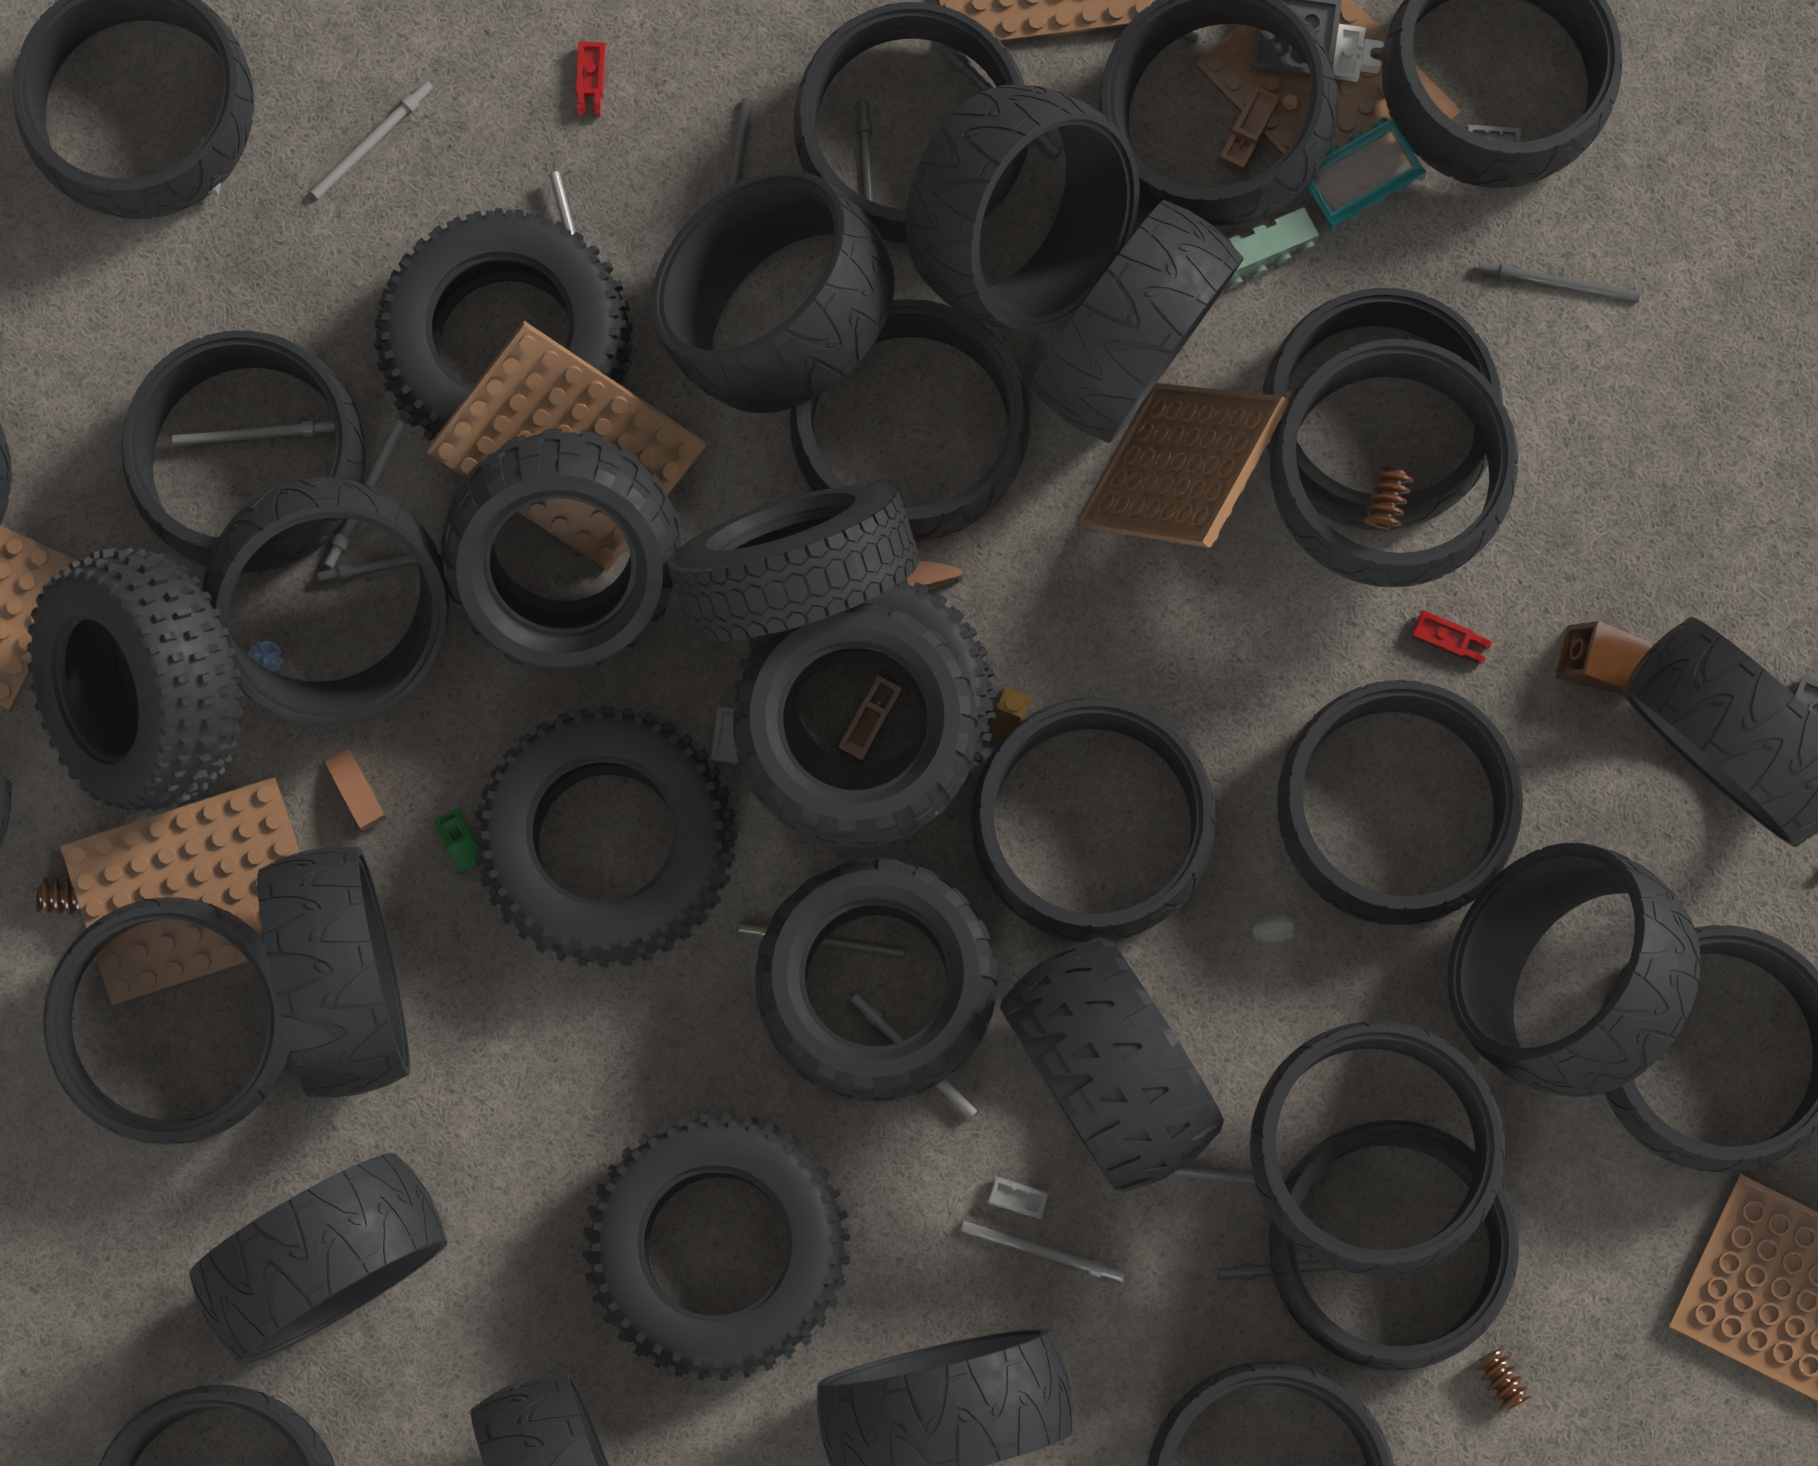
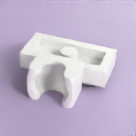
M1339 24L1333 62L1336 79L1358 82L1360 71L1369 73L1380 72L1382 62L1373 59L1370 55L1381 54L1384 42L1365 39L1364 41L1366 27Z

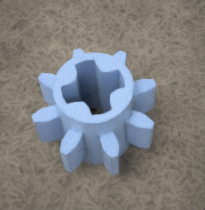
M271 641L257 642L256 646H252L248 653L257 663L273 672L279 670L284 660L279 657L281 654L280 648Z

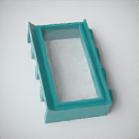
M1393 118L1388 121L1382 119L1372 125V130L1364 135L1362 132L1353 135L1348 139L1349 143L1341 148L1338 145L1330 148L1321 168L1305 188L1330 232L1335 231L1337 225L1346 219L1353 220L1358 217L1360 211L1371 205L1374 207L1378 206L1385 197L1395 191L1397 193L1404 191L1407 185L1416 179H1419L1420 182L1425 179L1427 171L1422 167Z

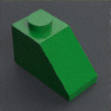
M456 808L433 820L459 873L476 866L474 857L477 856L476 848L478 846L473 842V836L459 809Z

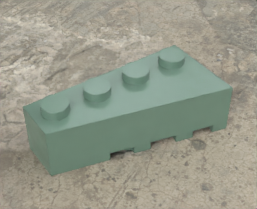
M1304 207L1273 220L1270 223L1272 227L1267 228L1265 225H1260L1253 228L1246 235L1247 237L1243 239L1239 235L1228 239L1244 259L1226 287L1234 289L1244 282V278L1250 275L1253 278L1258 277L1268 270V266L1275 263L1277 266L1283 265L1291 260V255L1299 251L1301 254H1304L1316 247L1315 243L1318 241L1319 234Z

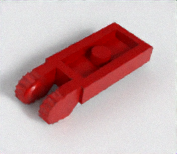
M605 42L578 43L576 82L578 116L584 117L586 112L585 96L595 97L593 105L594 117H601L605 81Z
M1424 610L1421 611L1411 635L1412 638L1479 664H1484L1486 657L1467 649L1469 641L1486 649H1489L1492 645L1489 639L1474 634L1472 630Z

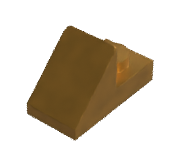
M1007 686L1005 687L999 704L994 711L996 713L995 721H991L988 733L992 735L991 741L999 743L1011 729L1022 721L1031 700L1030 695Z

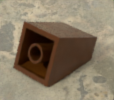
M1599 621L1568 625L1555 677L1624 696L1622 690L1626 682L1629 680L1633 669L1652 647L1653 642Z

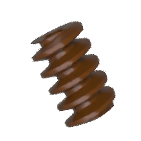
M1380 465L1379 469L1382 472L1376 475V480L1379 483L1373 486V491L1376 494L1370 496V502L1373 505L1367 507V513L1370 516H1366L1364 522L1373 527L1389 529L1391 526H1400L1401 524L1400 521L1394 518V515L1404 514V511L1399 509L1397 505L1407 503V500L1402 498L1400 494L1410 493V489L1403 484L1413 482V478L1398 468Z
M43 878L37 891V912H40L44 906L46 913H51L55 907L56 912L59 914L63 913L66 908L68 914H74L77 909L78 913L82 915L74 888L71 887L69 879H66L64 885L60 886L58 878H55L52 886H49L47 878Z
M1504 1346L1480 1358V1363L1475 1368L1476 1371H1486L1481 1378L1482 1381H1492L1487 1387V1391L1497 1390L1493 1401L1503 1400L1502 1405L1498 1408L1499 1411L1509 1410L1532 1397H1523L1524 1393L1528 1390L1527 1386H1517L1522 1377L1511 1376L1516 1367L1505 1366L1510 1357L1499 1356L1505 1349Z

